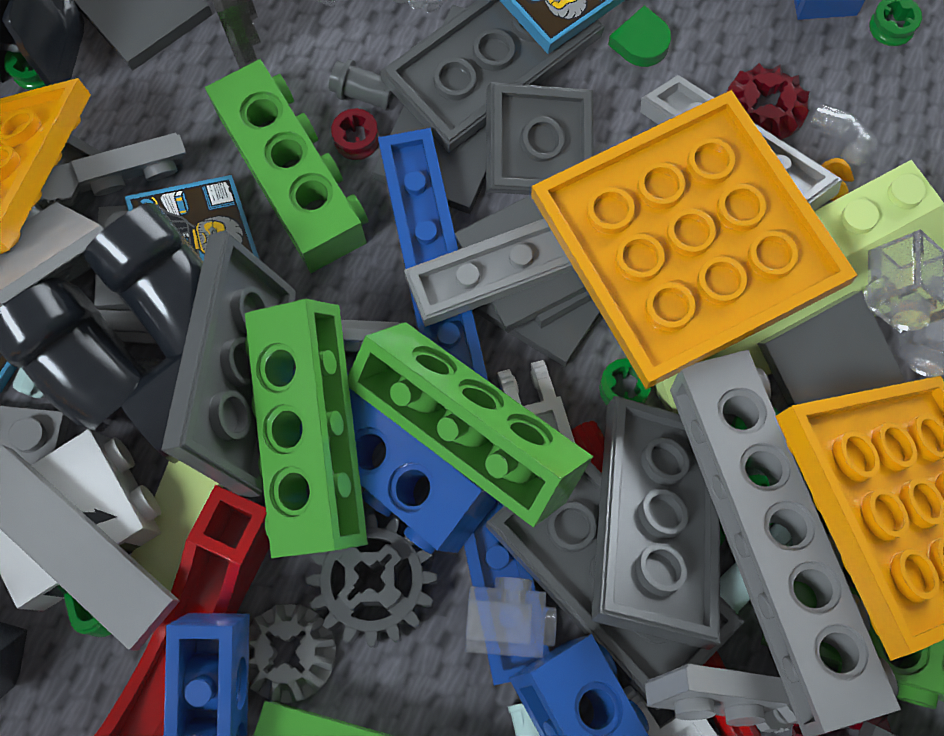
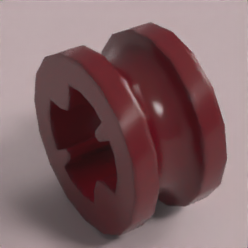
M359 108L347 109L334 119L331 126L332 138L338 153L343 157L351 160H362L371 156L377 150L379 145L378 125L373 115L368 111ZM355 126L364 128L366 136L364 140L360 141L359 137H356V142H348L347 129L351 128L355 132Z

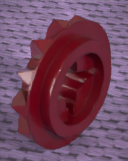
M758 63L750 71L744 72L740 70L727 92L733 91L756 125L780 140L798 131L810 111L808 109L810 91L802 89L799 84V75L790 77L783 73L781 64L773 69H767ZM779 91L781 92L775 106L769 103L764 107L760 106L754 110L761 94L767 97L771 94H777Z

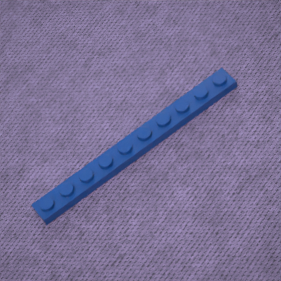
M431 128L378 137L405 269L457 251L458 246ZM410 290L418 331L488 381L472 310L425 327ZM498 500L464 544L494 686L511 682L509 677L549 653L533 577L486 527V522L504 507Z

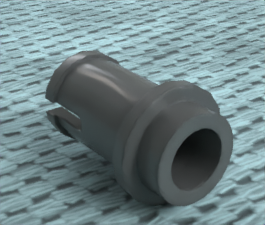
M348 59L346 63L337 61L332 69L329 79V91L335 92L338 99L345 100L347 96L381 107L382 110H389L395 95L381 81V75L356 67V62L352 59Z

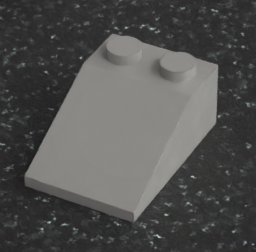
M58 202L53 203L44 210L39 204L34 205L20 230L21 236L18 242L10 251L0 254V307L38 282L49 278H61L70 283L91 269L84 260L83 253L89 243L104 230L103 227Z

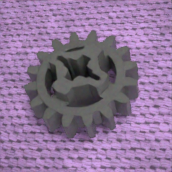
M375 514L368 515L366 521L367 542L387 543L379 552H360L357 548L352 547L329 551L328 554L312 553L311 559L322 569L321 574L306 577V584L321 589L322 594L310 602L311 608L315 611L329 609L330 613L326 617L323 626L327 630L332 631L342 623L345 624L343 641L350 644L354 643L360 632L365 633L367 645L371 648H377L380 633L387 632L388 636L395 643L402 641L399 626L407 622L410 626L418 629L422 624L414 613L418 606L433 608L435 603L432 598L423 593L424 587L438 584L437 574L423 571V567L428 565L434 557L424 550L415 552L416 545L406 536H400L401 522L395 517L391 519L386 529L380 528ZM409 561L412 570V586L409 596L406 598L399 591V573L406 567L405 565ZM341 563L345 567V587L338 594L339 597L337 598L334 581L337 568ZM367 568L375 573L385 568L380 577L386 585L378 593L371 588L366 589L362 594L360 592L365 585L360 575ZM366 607H385L392 614L386 618L374 621L355 618Z

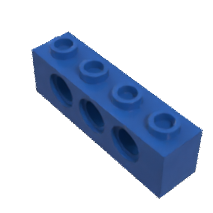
M349 388L360 483L365 488L362 493V499L385 516L389 517L393 512L408 525L404 531L405 536L425 552L433 554L437 550L458 553L497 500ZM302 422L300 424V436H302L303 431ZM384 441L386 446L385 459L380 466L374 468L372 463L373 451L378 444ZM427 476L430 482L429 495L422 504L417 505L413 495L414 487L420 478Z
M188 613L166 625L164 736H247L250 614Z
M592 634L563 643L509 677L540 736H649L647 734L649 732V724L644 713L636 703L627 698L616 678L617 668L612 656L604 646L596 643ZM583 694L591 701L594 709L593 720L589 727L582 721L579 714V702Z

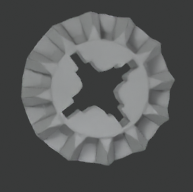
M291 604L275 605L262 615L254 617L249 628L248 683L250 688L268 700L280 703L301 701L316 693L328 680L336 659L334 635L332 631L327 630L323 626L325 620L318 613L305 606ZM306 633L300 640L301 645L296 650V654L300 659L299 663L305 670L302 672L297 667L283 663L278 668L274 667L268 672L267 670L274 664L273 660L278 654L273 646L274 642L269 636L273 634L276 638L291 642L296 637L300 638Z

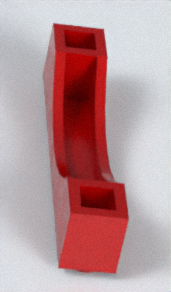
M214 486L186 539L180 566L171 589V593L180 602L154 631L127 685L94 736H164L166 625L188 613H237L270 548L269 538L265 530L266 507L220 486Z

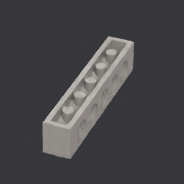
M749 350L697 362L681 370L677 374L670 392L802 735L819 736L901 710L895 697L898 693L895 675L889 664L883 658L878 657L869 636L870 620L868 612L861 599L850 591L842 572L844 565L832 536L825 532L817 513L818 509L815 506L812 493L800 473L775 417L776 414L770 402V383L765 372L761 368L755 367ZM723 414L738 416L745 423L747 430L733 428L726 422ZM752 467L762 471L768 478L769 487L759 486L752 482L747 476L745 468ZM769 523H776L785 527L791 534L793 545L785 546L777 542L770 533ZM794 581L803 582L814 591L817 599L816 608L807 607L797 599L793 588ZM821 642L830 644L839 652L842 659L840 673L830 670L822 662L819 653Z

